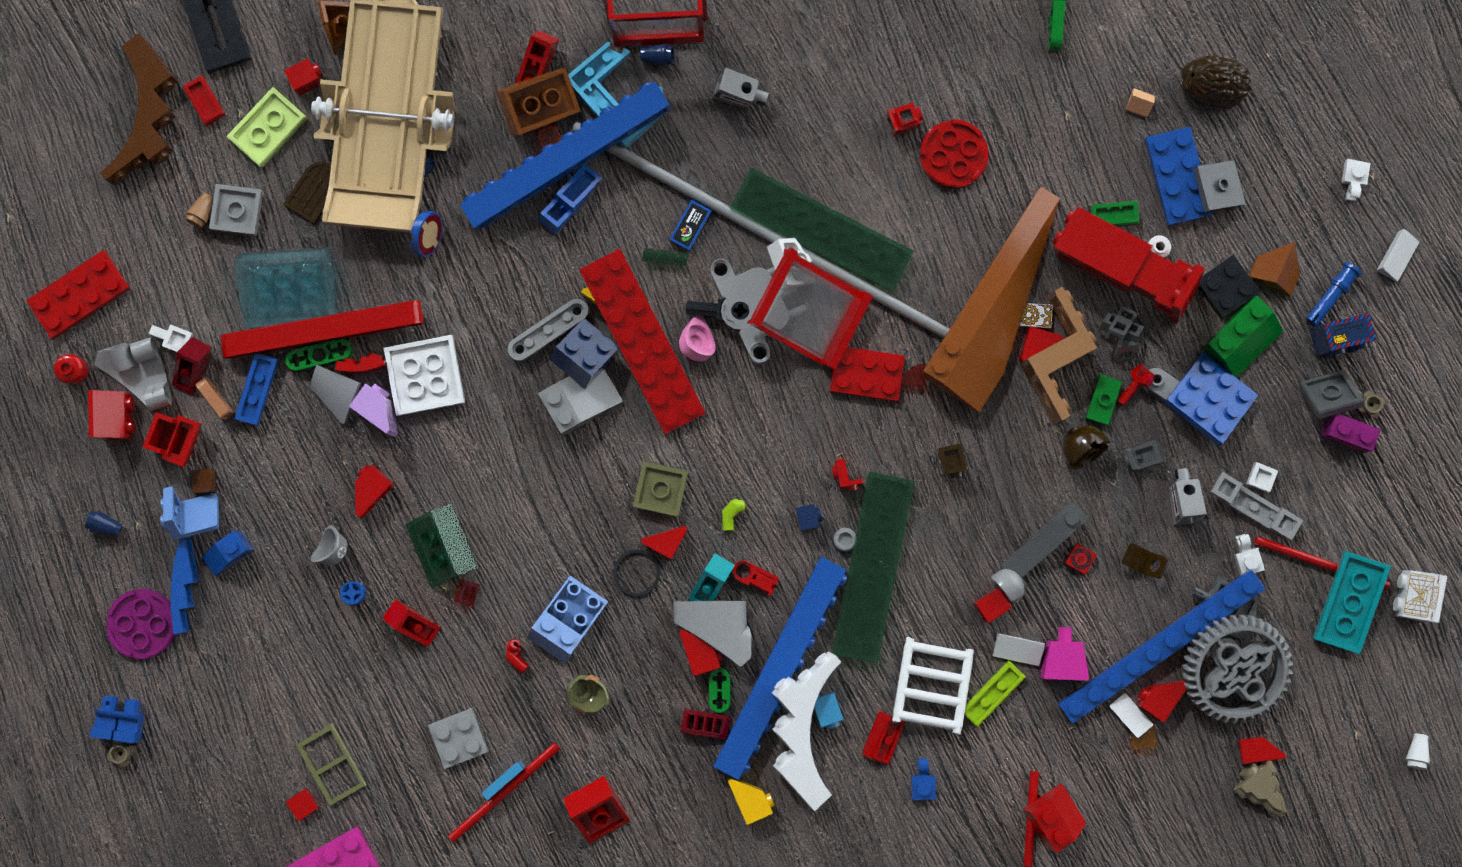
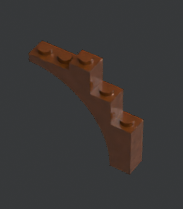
M140 33L121 46L128 56L136 77L138 108L132 132L118 156L100 172L103 178L112 185L125 180L127 174L132 170H137L144 166L147 159L153 164L162 163L173 152L158 129L167 127L176 116L160 95L170 92L178 80L148 40Z

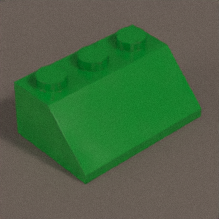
M1257 295L1246 302L1202 348L1218 364L1237 378L1284 331L1274 311Z

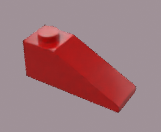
M540 30L532 34L515 83L546 74L553 61L560 39Z

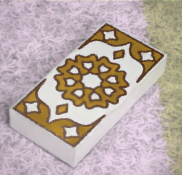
M1026 303L1019 327L1031 326L1050 329L1053 305Z

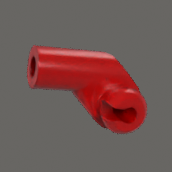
M512 639L506 644V661L522 674L529 664L521 658L520 641Z

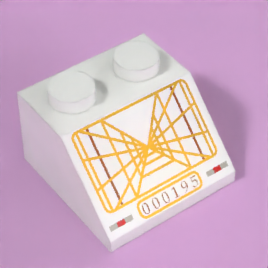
M1403 570L1397 580L1399 591L1398 597L1393 602L1394 616L1420 622L1439 623L1447 576Z

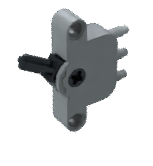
M717 259L712 263L710 271L722 299H718V303L687 301L686 314L717 317V322H723L728 329L738 332L752 363L764 365L770 357V349L765 339L770 336L749 325L747 322L751 319L775 272V268L772 267L766 270L756 267L735 276L728 261ZM724 266L727 269V273L724 276H718L714 272L715 268ZM796 287L781 288L764 322L782 331L785 329L788 320L806 311L805 305L796 306L787 311L782 300L783 297L796 291ZM738 307H742L743 311L747 313H744L742 317H738L734 311H738ZM757 348L764 349L766 352L765 358L756 359L753 355L754 350Z

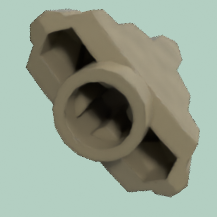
M1270 760L1259 767L1252 763L1239 773L1242 780L1233 790L1241 798H1248L1253 804H1262L1268 812L1279 817L1286 813L1284 799L1278 792L1280 783L1275 776L1277 770Z

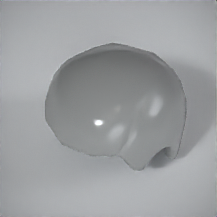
M1002 569L991 576V579L1000 586L1013 604L1024 596V583L1015 571Z

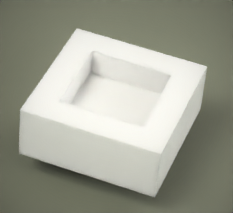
M1255 462L1246 484L1269 493L1278 470Z

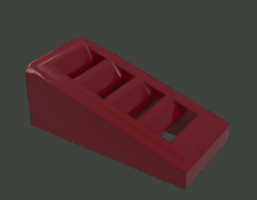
M684 708L680 732L726 739L730 715ZM690 715H695L693 728L688 727ZM700 716L704 717L702 730L697 729ZM709 718H713L711 731H707ZM718 719L723 720L721 733L716 732Z

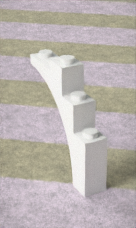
M829 651L821 654L815 660L816 664L810 669L804 670L798 676L799 680L795 682L790 677L784 678L775 685V690L772 692L774 697L789 712L787 716L783 715L776 721V726L772 730L790 749L788 752H783L777 757L773 767L814 811L832 795L817 772L810 744V725L815 702L825 681L841 663L836 655Z

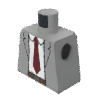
M725 67L718 78L712 98L748 108L752 102L764 106L768 98V92L757 89L758 80Z
M1187 468L1175 470L1176 482L1169 488L1173 524L1175 526L1197 523L1206 515L1200 482L1198 479L1190 480L1189 469Z

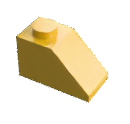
M734 777L728 779V783L747 825L773 814L771 807H774L775 804L770 793L765 794L762 788Z

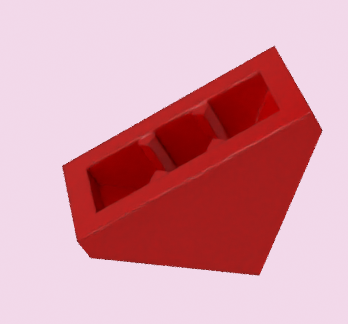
M1030 326L1025 334L1018 359L1019 363H1023L1033 355L1063 340V336Z
M682 526L642 538V544L672 559L687 533V527Z

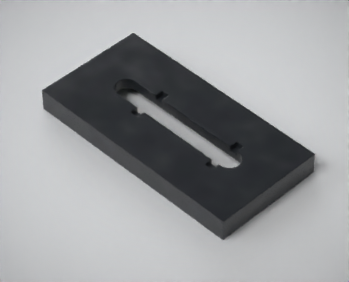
M183 0L205 71L208 74L251 60L232 0H211L226 42V48L223 51L218 49L203 0Z

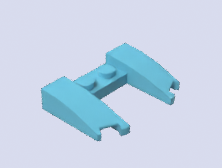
M610 42L604 44L568 74L574 93L587 104L597 117L600 116L599 113L605 108H613L618 105L600 82L630 55V51L625 48L622 54L609 49ZM659 86L661 92L664 94L663 88ZM661 117L622 140L619 144L627 149Z

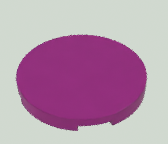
M150 589L132 590L117 598L111 605L107 618V636L113 647L124 656L135 659L152 658L164 652L176 636L173 633L170 600L163 594Z

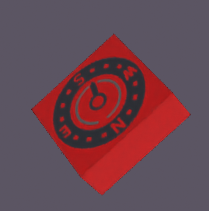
M1075 543L1064 564L1086 575L1097 554Z

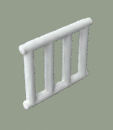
M906 637L892 722L901 723V720L945 728L953 730L952 733L960 735L965 714L974 650L966 649L965 651L918 643L914 642V639ZM913 651L963 660L962 672L957 674L911 665ZM909 674L959 683L958 697L907 688ZM905 697L955 706L954 721L903 711Z

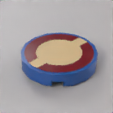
M422 212L412 226L411 235H414L413 241L410 240V245L416 255L428 257L439 244L442 234V220L437 212Z

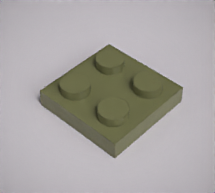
M643 461L633 507L678 517L688 471Z

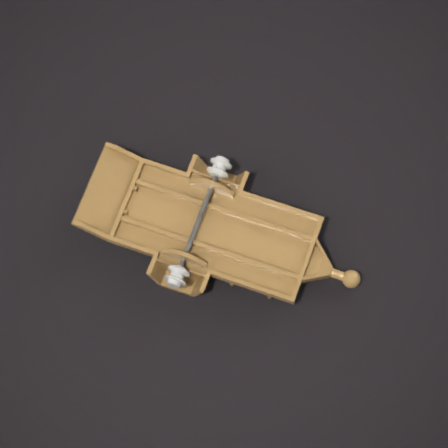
M350 0L341 81L320 79L323 102L320 97H317L311 106L312 115H315L316 120H319L321 117L320 129L314 133V138L334 140L329 188L322 216L323 224L411 232L412 226L418 217L422 200L427 149L447 151L452 143L455 117L453 92L434 90L435 76L438 74L436 67L439 41L442 38V7L418 5L416 0Z

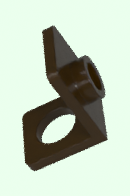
M1129 543L1122 564L1143 575L1161 579L1169 558L1152 553L1134 543ZM1159 560L1160 566L1157 571L1153 572L1152 566L1155 561Z

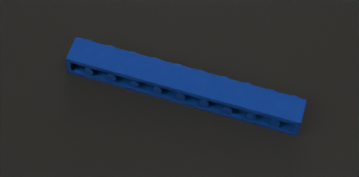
M656 82L643 84L636 94L624 96L619 100L620 104L617 106L605 108L599 113L600 116L593 121L589 119L583 122L579 130L574 133L570 131L560 138V142L555 145L549 144L541 150V154L536 157L530 156L526 158L517 169L511 168L507 170L498 181L492 180L483 186L484 189L476 194L474 192L466 196L460 206L473 228L478 231L672 110Z
M820 557L713 767L738 780L741 775L746 776L751 766L748 763L751 755L756 756L762 745L759 742L762 733L767 735L773 723L770 721L773 712L778 713L782 706L772 694L775 690L774 687L780 680L788 677L791 678L795 670L800 671L805 661L802 658L805 649L810 651L816 638L812 636L816 628L819 630L822 628L826 617L823 616L826 608H832L837 598L834 595L837 587L842 588L848 577L844 574L846 569Z

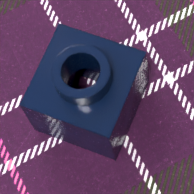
M815 504L796 508L800 531L820 527L819 522L823 521L820 508L815 509Z

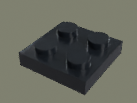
M1234 254L1202 277L1199 289L1221 319L1261 292Z

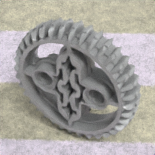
M1231 615L1229 620L1222 617L1221 624L1213 621L1214 627L1205 626L1207 632L1204 634L1198 632L1199 640L1192 639L1195 646L1193 648L1187 647L1191 654L1184 656L1188 663L1182 665L1183 669L1187 671L1182 674L1183 678L1187 681L1184 683L1188 689L1187 694L1192 697L1191 701L1195 705L1197 704L1199 710L1204 711L1207 716H1211L1215 720L1220 719L1225 723L1229 720L1231 723L1236 724L1237 720L1245 723L1246 717L1248 720L1254 721V715L1262 718V711L1270 713L1269 706H1277L1275 700L1277 698L1283 699L1281 692L1288 691L1287 687L1284 686L1285 683H1291L1287 675L1293 674L1292 670L1288 668L1293 665L1292 661L1288 659L1292 656L1291 652L1287 650L1289 648L1288 644L1284 642V637L1279 634L1277 629L1272 628V625L1268 622L1264 623L1260 618L1255 619L1253 616L1246 617L1244 615H1239L1237 618ZM1237 631H1252L1263 636L1266 640L1264 642L1250 641L1239 647L1234 640L1227 637L1223 638V636ZM1210 648L1212 659L1217 665L1205 674L1203 687L1201 688L1200 667L1205 654ZM1228 648L1227 653L1222 655V651ZM1274 651L1275 669L1272 679L1265 689L1264 682L1259 673L1270 665ZM1253 683V687L1247 690L1248 686ZM1236 691L1242 699L1251 702L1237 707H1223L1215 704L1209 698L1212 696L1224 698Z

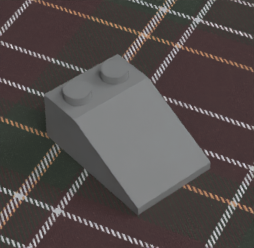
M605 369L586 389L569 376L538 393L563 436L623 402Z

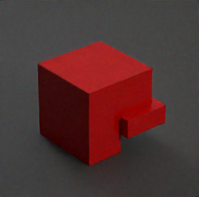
M156 412L143 448L162 454L161 459L186 467L199 436L202 423L180 415L175 419Z

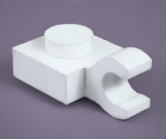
M1351 159L1345 161L1342 183L1348 184L1346 200L1356 201V198H1360L1361 187H1365L1368 182L1370 163Z
M152 325L149 332L153 336L164 339L163 347L176 352L194 335L173 325L169 326L168 331Z
M1242 534L1236 536L1235 539L1240 552L1233 555L1239 574L1242 575L1249 569L1254 573L1264 571L1265 568L1259 549H1251L1249 535Z

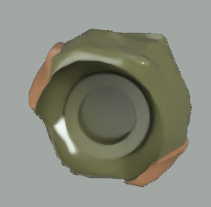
M579 675L568 684L566 691L570 706L585 715L596 714L610 704L606 686L599 677Z

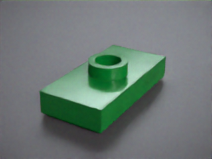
M1138 201L1091 205L1093 215L1116 227L1140 225Z
M1101 374L1098 376L1085 419L1106 426L1109 425L1122 381Z

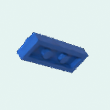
M258 353L254 354L234 419L259 426L278 366V359Z

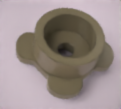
M1367 391L1363 394L1364 405L1358 408V410L1368 413L1371 418H1377L1379 411L1385 405V400L1378 395H1373L1371 391Z
M114 741L113 747L107 754V760L119 764L122 768L126 767L135 749L133 746H127L121 741Z

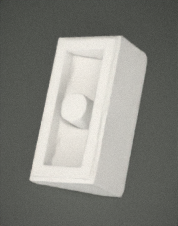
M1404 229L1398 231L1377 271L1398 282L1419 241Z
M997 633L993 656L1039 666L1045 643Z

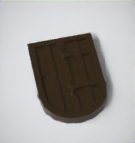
M326 162L311 164L303 172L283 205L315 224L324 209L329 188L331 164Z

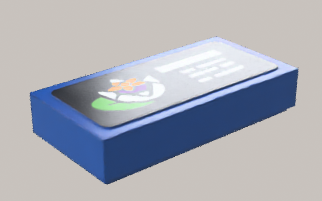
M691 200L669 240L690 252L712 211Z

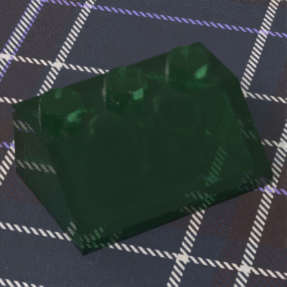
M452 504L430 510L405 524L431 589L478 568Z

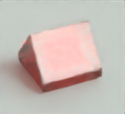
M461 578L454 601L473 606L480 584Z

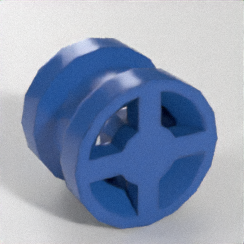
M347 582L340 589V597L346 604L356 605L366 598V588L360 582Z

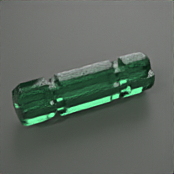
M644 248L643 261L645 262L656 260L655 263L687 265L688 254L686 252L675 254V251L661 249L653 251L654 249Z

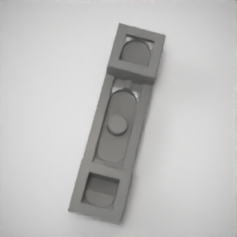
M1221 472L1210 491L1214 496L1272 532L1289 540L1293 539L1303 522L1301 518L1284 508L1275 506L1242 486L1241 482Z

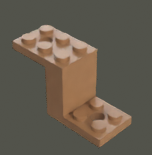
M1063 287L1050 294L1047 300L1050 305H1053L1052 309L1068 337L1021 363L1054 424L1070 416V407L1064 398H1060L1057 392L1059 387L1053 378L1050 379L1048 375L1097 348L1095 336L1085 328V319L1082 313L1075 310L1072 304L1074 303L1072 295L1068 290L1065 291Z

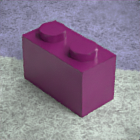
M1335 414L1327 417L1320 437L1356 451L1367 453L1374 450L1381 429L1340 414Z

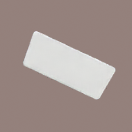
M1126 693L1110 705V708L1137 738L1153 726V723Z

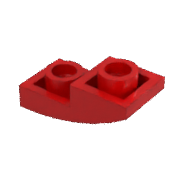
M369 354V357L361 356L360 365H358L357 360L345 358L344 362L337 361L335 370L347 374H365L385 369L387 364L385 360H382L383 356Z

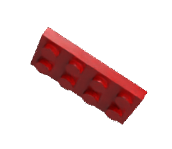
M102 250L26 301L49 337L55 339L131 288L107 251Z

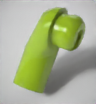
M733 499L722 510L723 531L734 530V517L746 508L743 500Z

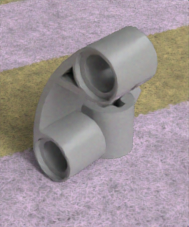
M152 337L128 345L127 343L118 344L98 351L94 365L129 389L146 405L148 410L153 411L172 405L171 392L164 364Z
M746 601L673 602L674 624L697 636L739 667L751 658V631L749 626H747Z

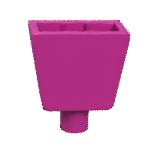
M1058 627V641L1046 642L1040 678L1089 680L1083 642L1072 641L1071 627Z

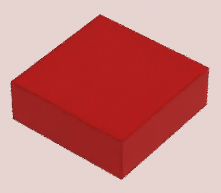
M307 788L286 801L298 822L319 808V805Z

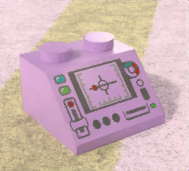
M365 384L349 407L386 434L396 437L398 432L393 401L388 398L390 394L376 384L372 387Z

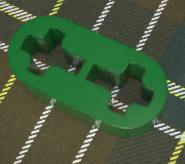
M724 668L712 670L709 676V704L711 709L718 713L726 711L730 705V675ZM717 672H722V676L727 678L722 681V689H717V681L713 680V676H717ZM717 692H722V699L726 700V704H723L722 708H717V704H713V700L717 699Z

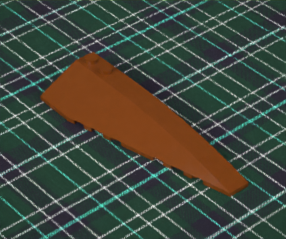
M1041 186L920 375L978 413L1004 374L1060 200L1059 197Z

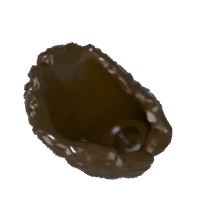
M1215 55L1204 56L1192 60L1182 69V89L1192 99L1200 103L1222 109H1231L1243 101L1248 94V90L1251 89L1249 69L1231 58Z

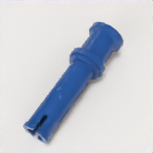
M1345 262L1338 276L1331 279L1330 288L1309 315L1306 316L1305 320L1307 322L1312 321L1310 324L1318 327L1342 294L1348 293L1353 281L1362 275L1360 269L1349 262Z

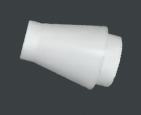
M1414 734L1405 759L1408 761V767L1427 770V765L1430 764L1429 736Z

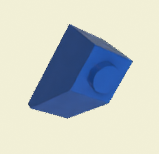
M234 530L215 543L202 558L216 577L254 551V548L242 531Z

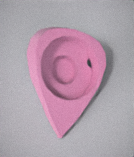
M695 315L682 331L679 339V348L686 357L698 362L707 361L715 352L716 347L713 335L704 317Z

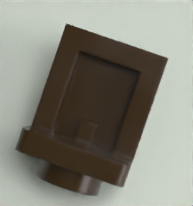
M962 444L938 448L943 475H950V479L964 476L963 472L969 470L965 462Z

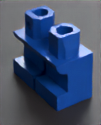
M104 696L101 708L95 709L94 727H91L89 737L113 739L114 741L128 743L141 742L145 714L140 713L141 700L126 699L124 710L117 709L119 697Z

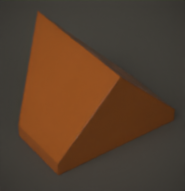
M320 0L317 3L322 24L335 55L346 42L350 2Z
M1295 241L1258 256L1249 273L1251 279L1290 297L1300 277Z

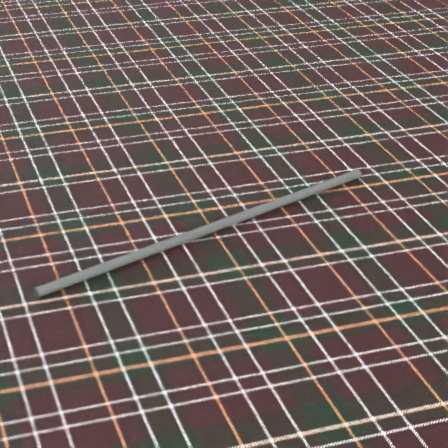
M575 123L572 128L573 133L581 128V123ZM618 144L607 150V152L771 243L778 239H787ZM801 246L804 253L808 254L812 259L810 263L856 290L868 292L873 295V300L942 338L949 331L948 327Z

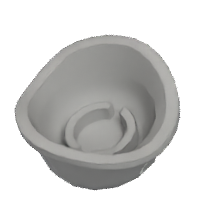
M330 525L324 530L319 546L311 556L313 563L334 566L344 558L348 548L347 540L338 533L334 526Z

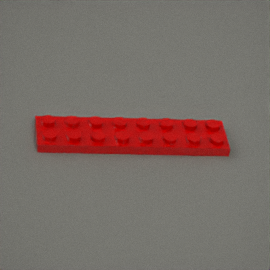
M619 248L579 269L664 434L705 414L695 391L621 249Z

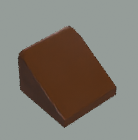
M216 469L192 470L193 494L217 492Z

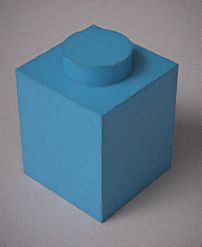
M832 691L817 697L814 709L820 726H826L827 730L839 726V721L843 720L834 692Z

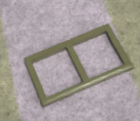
M333 723L296 744L329 806L367 786ZM331 730L344 755L316 771L303 746ZM347 759L360 784L332 799L319 774Z

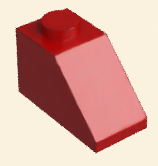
M372 464L369 467L367 465L363 467L357 474L359 478L355 481L356 515L359 518H364L395 486L380 469Z
M397 599L393 601L382 618L396 631L429 647L441 628L412 607Z
M685 629L679 631L693 676L720 668L719 662H722L723 658L718 650Z
M1176 680L1148 685L1147 688L1144 687L1137 695L1136 699L1138 702L1136 705L1158 721L1165 722L1187 688L1184 683L1187 681Z

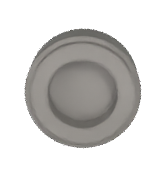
M841 528L834 534L833 542L839 550L849 551L856 545L857 537L853 530Z

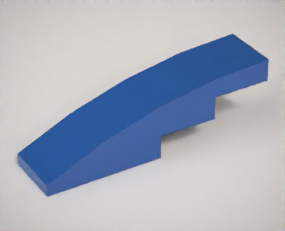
M191 537L180 538L174 559L171 581V616L174 634L190 632L186 609L194 608L191 584L200 583Z

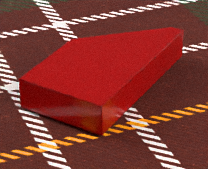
M1264 737L1238 739L1240 758L1243 764L1286 758V754Z

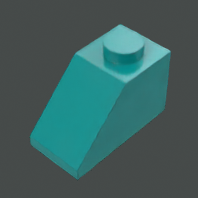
M714 554L688 599L691 601H714L735 565Z

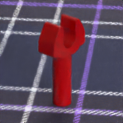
M1143 365L1135 367L1130 373L1133 381L1118 399L1124 406L1139 387H1149L1153 382L1154 374L1149 370L1147 371V368Z

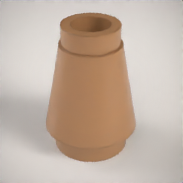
M202 193L186 212L187 217L185 220L198 228L207 225L214 197L207 193Z

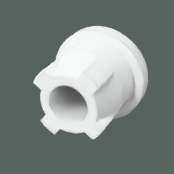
M1155 236L1148 242L1153 245L1152 252L1163 258L1171 251L1170 241L1164 236Z

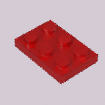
M847 347L836 370L833 369L829 392L898 402L905 355Z

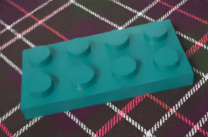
M1344 550L1313 638L1360 654L1391 566Z

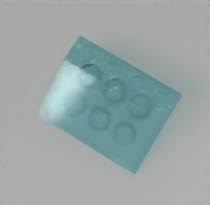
M331 247L239 253L234 260L245 327L271 326L337 314L335 271Z

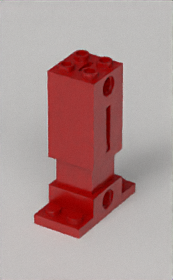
M1078 206L1074 212L1070 211L1064 222L1066 224L1064 231H1059L1053 240L1055 256L1127 294L1133 290L1154 301L1153 308L1170 316L1169 320L1178 324L1201 284L1205 267L1197 263L1193 267L1180 259L1175 264L1152 252L1153 245Z

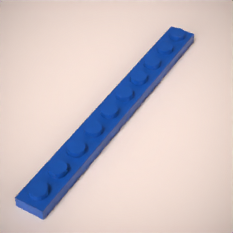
M1249 569L1061 700L1058 705L1073 724L1185 646L1192 639H1195L1199 636L1198 632H1205V626L1212 627L1213 621L1219 622L1222 617L1228 616L1265 590V587L1255 573Z

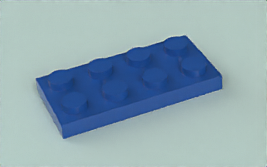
M1191 127L1146 137L1144 141L1167 227L1212 216L1213 211L1204 212L1193 171L1194 167L1201 165Z

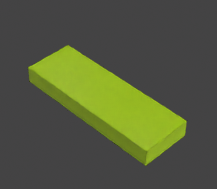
M1008 660L966 703L964 715L978 727L1026 676Z

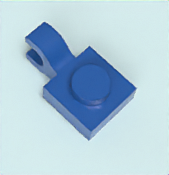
M927 758L917 759L918 775H911L912 800H936L935 775H928L929 763Z

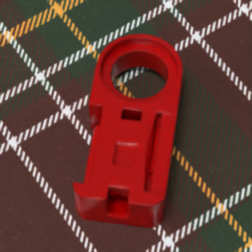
M744 560L738 561L732 570L733 576L738 581L748 586L752 583L751 586L765 593L768 591L767 595L773 593L779 581L777 576ZM740 564H745L750 569L749 575L745 578H740L736 574V568Z

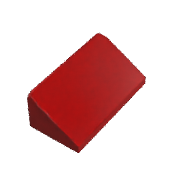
M879 711L862 754L872 760L889 765L905 721L901 720V723L892 722L893 716Z

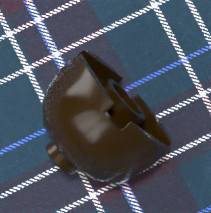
M1075 426L1067 432L1068 437L1063 443V455L1070 467L1076 470L1084 467L1082 462L1089 459L1093 462L1108 449L1107 443H1110V440L1100 429L1094 426H1082L1080 428Z

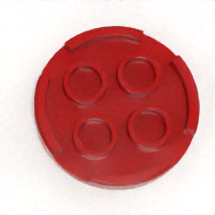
M952 119L933 126L925 135L920 148V162L924 172L933 182L946 188H962L975 182L984 172L989 159L988 146L982 132L973 124L958 119Z

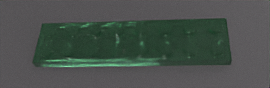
M750 168L730 209L786 238H795L802 247L892 293L914 253V250L753 168Z
M868 472L832 648V654L878 664L914 486L913 480Z

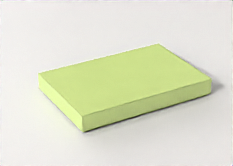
M272 87L226 137L262 168L308 118L279 91Z

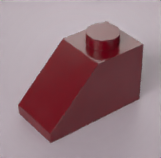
M191 337L177 352L172 386L193 395L197 389L195 384L202 379L210 363L212 347Z

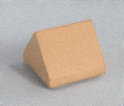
M1133 88L1125 110L1147 118L1154 105L1155 96Z

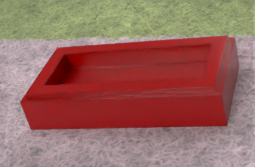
M203 75L182 86L206 127L226 116Z

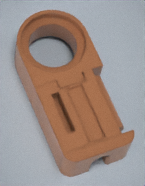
M207 377L202 378L195 384L221 419L227 420L235 414Z

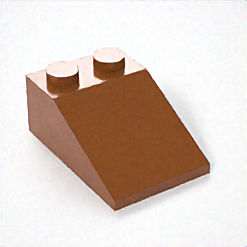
M565 67L496 91L511 135L524 134L581 111Z

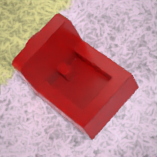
M845 458L835 460V465L831 466L833 479H838L839 488H845L846 492L858 490L859 485L863 484V478L849 481Z

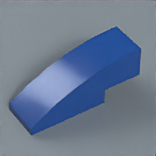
M584 164L556 193L555 198L540 213L538 221L553 234L557 235L602 181V177Z

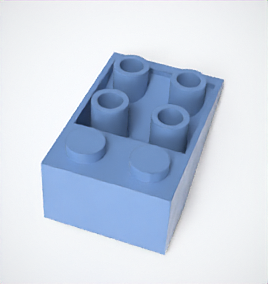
M569 576L532 626L527 638L566 664L608 601L572 576Z

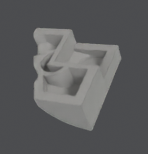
M316 365L310 388L339 422L346 425L352 411L349 405L355 399L361 383Z

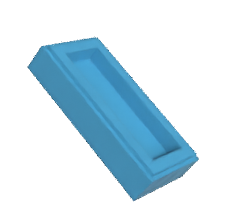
M521 761L516 762L482 792L485 799L488 800L519 774L525 768V765Z

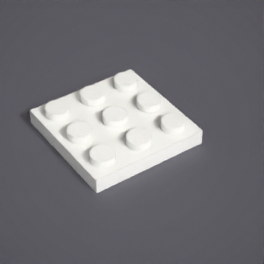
M453 335L384 348L396 416L465 403Z

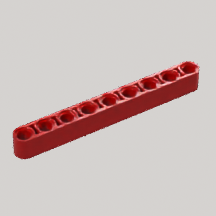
M413 300L220 335L223 359L254 355L255 353L261 354L424 324L420 300Z

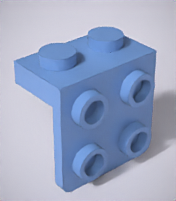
M173 486L163 488V499L160 500L163 515L160 516V521L163 529L168 530L173 540L215 530L219 527V498L217 494L212 493L180 501Z

